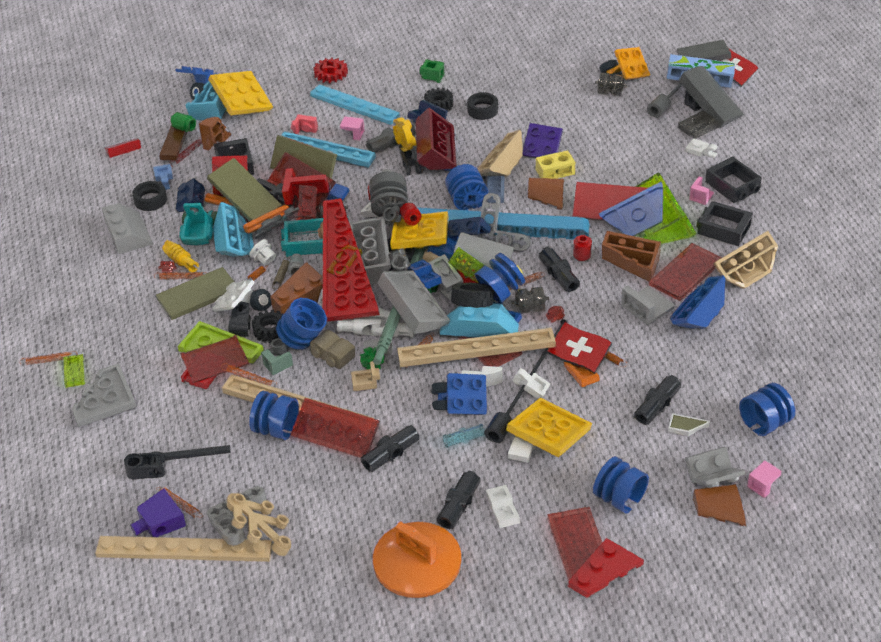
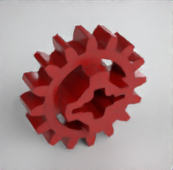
M331 57L329 60L327 58L323 61L319 60V63H315V67H313L314 77L318 81L322 80L323 83L326 81L328 83L332 81L337 83V80L342 81L343 77H347L348 74L347 63H344V60L339 61V58L333 59Z

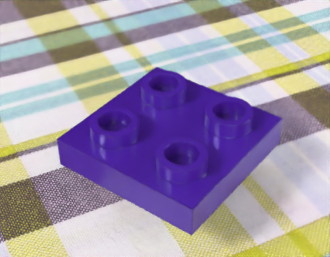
M529 123L522 150L523 156L537 158L558 153L563 129Z

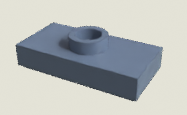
M487 176L489 193L497 194L500 197L501 203H504L505 176ZM491 196V199H488L487 202L496 203V200Z

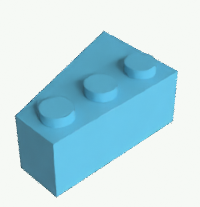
M208 81L203 86L204 90L200 94L196 93L194 95L195 99L185 105L188 114L195 120H205L211 117L222 119L226 110L210 81Z

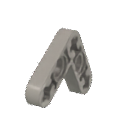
M495 193L486 194L482 203L481 217L484 220L487 214H491L494 217V222L489 224L491 231L488 235L494 237L495 233H497V243H500L502 235H507L509 237L508 246L512 245L513 236H515L514 240H521L523 237L527 244L521 247L519 243H513L514 250L524 251L528 249L531 245V240L527 235L497 230L501 203L500 197ZM491 196L496 200V203L492 204V209H495V212L486 211V208L490 209V203L487 200L491 199ZM478 234V237L482 238L485 234Z
M259 486L240 493L246 500L259 504L267 499L264 489ZM226 500L207 511L210 524L227 544L238 545L245 540L244 529H238L232 525L233 512L227 508Z

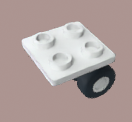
M253 280L232 282L227 286L225 294L215 301L216 305L212 309L214 312L234 309L240 301L248 304L250 303L254 310L264 311L272 305L271 294L265 289L252 290L251 287L255 283Z

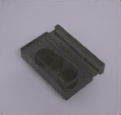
M704 110L678 122V128L688 136H693L694 139L719 128L720 125L719 121H715V118Z

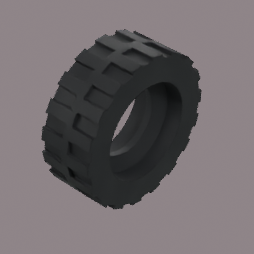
M457 283L452 285L451 302L453 304L475 308L493 305L494 290L489 285L480 283Z

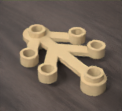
M240 493L229 494L226 501L227 508L233 512L232 525L235 528L242 529L247 522L246 517L242 515L244 513L248 517L249 533L247 539L250 542H259L262 537L261 531L258 530L259 528L274 542L272 544L274 553L280 556L287 555L291 548V540L286 536H279L267 524L276 526L279 529H285L289 519L282 514H279L276 518L267 516L271 514L274 508L270 501L265 500L259 504L246 500ZM252 510L260 511L263 514L255 513Z

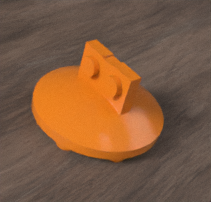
M400 521L380 538L373 552V568L379 582L389 591L410 598L428 597L446 589L458 576L462 561L460 546L455 537L446 529L428 522L403 523Z

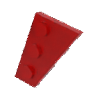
M606 538L568 581V587L588 598L608 586L612 580L624 577L628 571L635 567L643 566L644 559Z

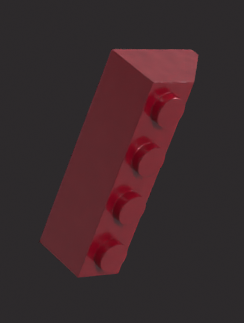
M428 108L415 120L417 161L421 166H425L429 170L453 169L457 166L454 125Z

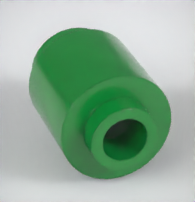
M176 112L171 116L170 122L175 129L189 132L193 131L196 127V120L190 115Z

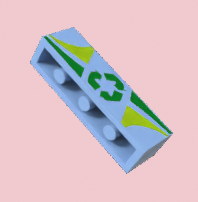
M670 54L667 79L679 80L683 72L698 66H704L720 86L732 87L735 63Z

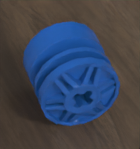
M458 165L445 178V186L454 205L459 210L480 208L485 195L489 194L478 169L473 165Z
M498 253L495 255V259L489 261L491 268L483 266L475 273V278L478 283L491 286L494 290L493 299L502 304L511 296L508 287L516 291L518 285L522 286L525 283V278L513 261L504 254Z
M298 298L292 302L278 321L276 327L277 334L287 346L304 350L310 346V342L325 327L327 317L325 311L315 301L308 298Z
M774 382L768 383L756 392L745 396L739 403V410L744 423L749 428L755 424L761 426L753 430L758 436L770 434L778 427L792 421L795 417L796 409L790 394L784 387Z
M264 390L259 392L250 411L249 426L251 431L263 435L270 433L272 437L282 440L289 439L291 433L284 432L283 430L293 432L299 415L298 400L284 395L278 397L276 393H269Z
M614 456L599 471L593 485V494L598 498H602L605 502H611L612 506L621 512L629 513L632 509L626 506L625 502L628 499L637 504L640 502L646 492L649 476L636 467L630 469L628 462H624L621 458Z

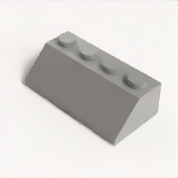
M383 217L349 222L370 285L376 284L382 272H387L391 268L385 220Z

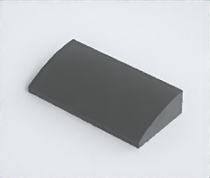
M698 66L683 72L679 79L680 83L716 126L722 128L744 116V113L704 66Z

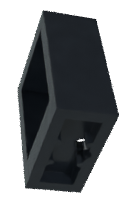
M247 138L213 144L215 156L246 155L248 172L251 175H255Z
M732 156L706 170L705 182L731 202L736 203L753 193L756 194L761 188L762 177ZM733 174L745 184L735 188L726 182L724 178Z
M711 201L710 205L705 207L702 218H698L696 228H698L699 235L740 246L752 224L753 213ZM713 215L739 224L736 229L709 222Z

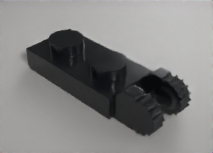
M398 144L406 176L411 173L409 166H415L416 173L421 174L420 164L417 161V147L413 146L412 150L404 152L400 149L403 146Z

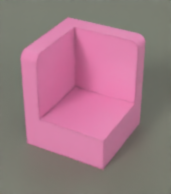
M344 116L340 129L353 131V140L360 141L364 133V119Z
M698 177L691 186L689 200L706 205L714 192L702 187V177Z
M765 460L749 474L747 487L765 498L770 494L771 484L781 476L782 471Z

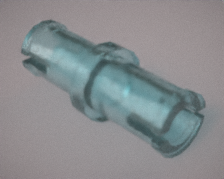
M483 424L470 428L463 427L459 431L443 435L445 447L448 448L459 443L467 444L469 440L484 437L485 428H482Z

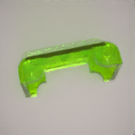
M659 172L635 186L650 188L659 182L663 184V222L648 230L645 229V234L642 235L643 238L665 244L688 239L697 234Z

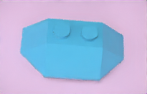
M223 202L219 204L213 226L215 250L222 255L225 254L231 257L249 255L254 247L252 233L249 234L244 231L243 226L247 222L239 214L240 211L235 206Z
M493 303L489 307L479 308L458 306L447 315L450 322L440 328V335L477 338L518 332L519 324L502 304Z

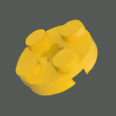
M403 117L394 119L393 122L396 125L393 126V133L397 144L403 146L400 149L404 152L412 150L413 146H416V139L412 136L410 130L412 129L410 120H405Z

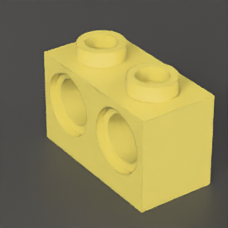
M568 150L537 157L536 171L540 178L558 179L575 175L576 162Z

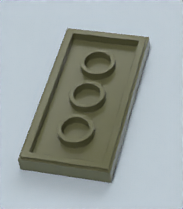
M277 135L270 168L283 173L286 172V169L293 168L295 177L326 174L328 183H331L337 154L282 135Z
M234 158L207 176V180L249 221L281 207V204Z
M221 267L156 294V299L171 320H174L214 303L220 296L225 294L227 286L234 282V280Z

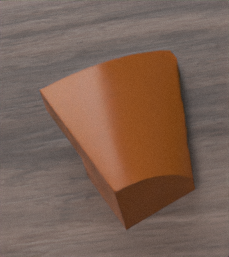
M219 117L207 118L199 123L202 145L205 150L209 151L214 146V143L225 142L231 135L230 132L226 131L227 127L222 124Z
M529 178L528 198L540 201L545 205H554L557 209L562 210L564 179Z
M736 484L694 489L693 501L698 516L713 517L718 521L725 522L727 520L739 523V526H746L745 514Z

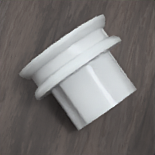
M266 239L259 241L249 253L250 257H254V261L259 260L264 266L276 258V254L271 250L272 245L267 243Z

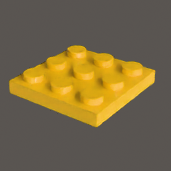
M252 71L212 74L208 79L229 115L265 112L273 108Z
M448 211L421 214L420 222L413 226L406 224L401 217L399 223H393L390 242L391 249L423 248L424 246H441L446 244L449 221Z
M540 397L507 424L506 431L559 458L591 430L592 423Z

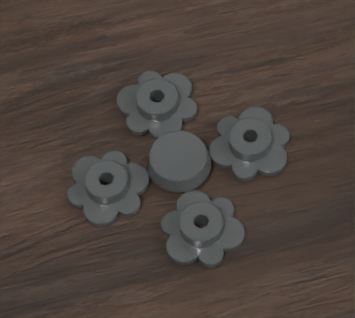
M290 207L284 211L285 215H277L272 219L265 220L261 223L262 227L256 231L257 234L254 237L257 239L271 231L272 227H279L284 225V221H291L295 217L293 214L300 209L298 207L295 209Z

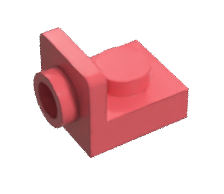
M298 114L295 120L292 121L291 130H293L294 134H298L300 130L307 133H316L318 130L317 117Z

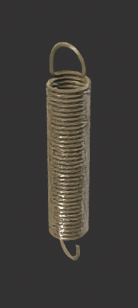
M284 258L273 281L274 285L276 282H279L281 286L290 262L284 260Z

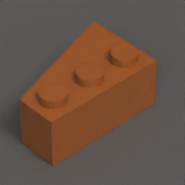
M606 231L602 242V259L644 280L652 281L660 258L661 242Z
M306 262L270 296L272 310L275 313L278 310L280 314H284L292 302L298 298H308L318 303L321 289L323 288V276Z

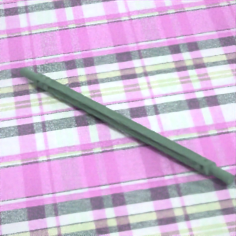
M428 246L416 248L410 264L423 260V255ZM394 306L391 309L376 347L377 352L373 359V363L376 365H380L384 354L387 353L401 318Z

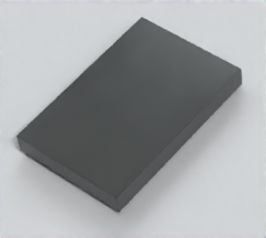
M724 39L677 48V53L680 56L716 61L731 58V52Z

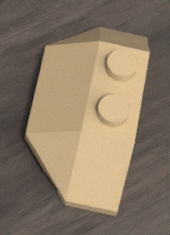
M521 130L507 133L504 136V139L495 146L477 168L480 175L486 177H507L511 174V170L518 165V161L523 156Z
M766 231L713 264L720 275H724L726 281L745 289L772 272L778 245L769 231Z

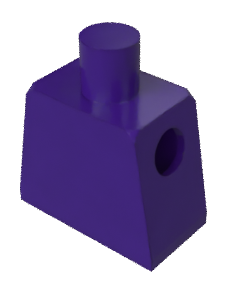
M165 489L160 490L137 507L139 520L130 524L135 536L147 530L151 537H160L186 526L184 514Z

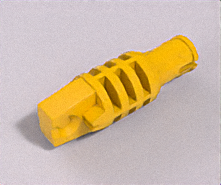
M165 241L162 250L179 266L186 267L190 272L198 270L196 267H199V264L191 258L189 252L173 241Z

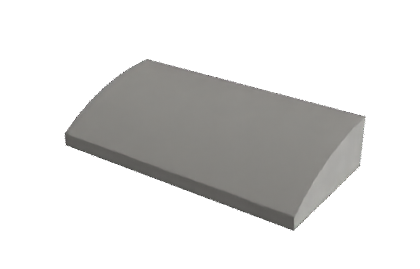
M414 271L382 272L377 284L413 334L432 331L450 322L448 316Z

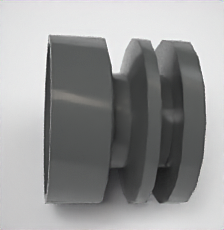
M386 171L378 173L370 179L371 210L376 216L383 217V212L388 207L393 208V206L397 205L401 208L403 204L408 203L406 179L400 173Z

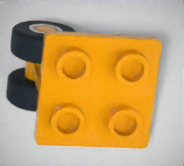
M639 47L616 49L614 53L617 60H608L599 66L602 74L607 73L608 76L605 79L609 82L623 80L624 78L628 80L650 76Z

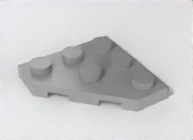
M119 363L100 369L96 374L94 382L90 383L82 393L79 403H75L71 408L78 427L136 408L135 400Z

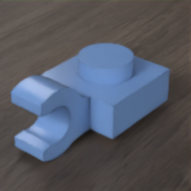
M170 164L153 167L156 181H161L165 190L170 189L168 180L173 179Z

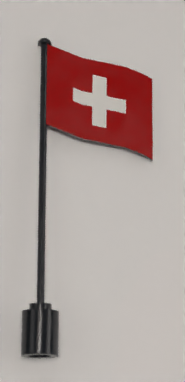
M562 319L560 321L561 325L554 334L555 347L544 350L529 374L532 376L537 371L548 353L564 362L585 368L595 375L612 342L599 335L580 330L568 324L567 320ZM525 385L521 387L506 413L497 412L484 431L485 437L489 441L499 444L504 440L508 433L506 431L507 424L512 421L509 414L524 392Z

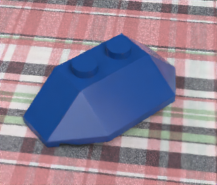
M724 275L708 277L704 284L698 286L669 317L672 324L690 329H704L708 327L712 319L719 314V311L724 306Z

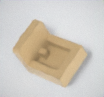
M373 361L370 362L371 369L351 372L353 391L377 388V380H380L379 368H375Z

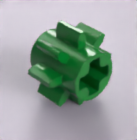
M370 346L365 348L364 353L360 354V362L367 370L371 369L370 362L375 357L376 347L372 348ZM384 356L380 364L384 363ZM374 364L375 368L381 369L380 365Z

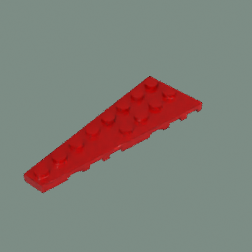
M341 199L323 201L322 309L325 311L327 322L380 315Z

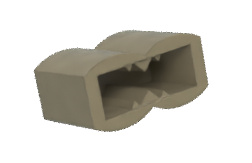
M326 329L310 342L312 355L315 358H321L326 361L330 367L341 369L355 357V346L330 330Z

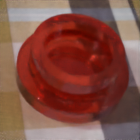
M161 261L158 269L162 270V273H173L177 266H175L174 261Z
M552 306L546 314L547 319L552 323L556 322V320H562L565 316L562 306Z

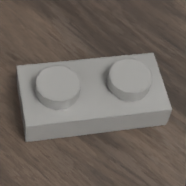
M445 254L428 262L432 266V271L441 276V284L446 292L452 290V285L463 283V279Z

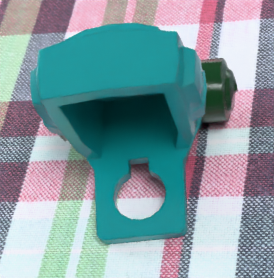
M201 203L183 204L185 212L181 218L183 224L180 227L179 234L181 242L185 245L194 246L209 244L212 239V226H214L217 211L210 210L205 212ZM189 208H197L198 212H194Z

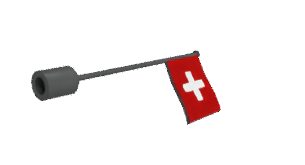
M729 49L731 58L720 61L735 63L733 81L742 87L759 68L748 59ZM680 83L667 96L664 94L658 95L647 106L648 114L659 118L671 106L670 97L682 84Z

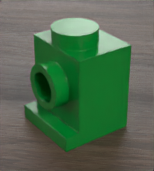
M426 59L424 64L420 66L419 74L421 79L440 83L445 74L444 62Z

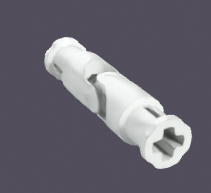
M354 318L338 320L337 332L381 336L387 319ZM399 322L393 337L410 336V338H414L415 334H413L406 323ZM367 325H372L371 330H369V327H367Z

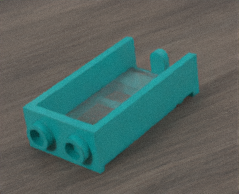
M323 218L284 221V229H281L282 251H285L286 257L294 254L310 255L323 253V239H320L318 235V228H320Z

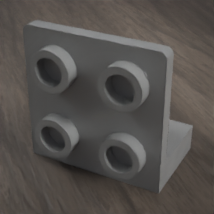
M628 285L622 289L621 306L647 325L656 321L675 307V304L650 286L645 287L639 292Z
M720 447L685 457L690 480L693 483L699 484V486L707 485V488L720 485L719 482L721 481L733 482L739 480V476L745 475V470L731 467L727 447Z

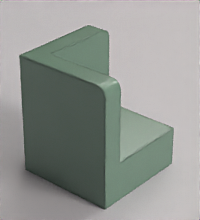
M268 349L261 352L263 365L272 375L293 366L292 354L290 352L276 357Z

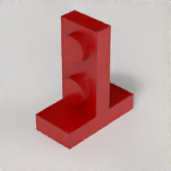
M293 168L286 169L282 187L285 205L293 204L294 195L329 193L326 174L295 177Z

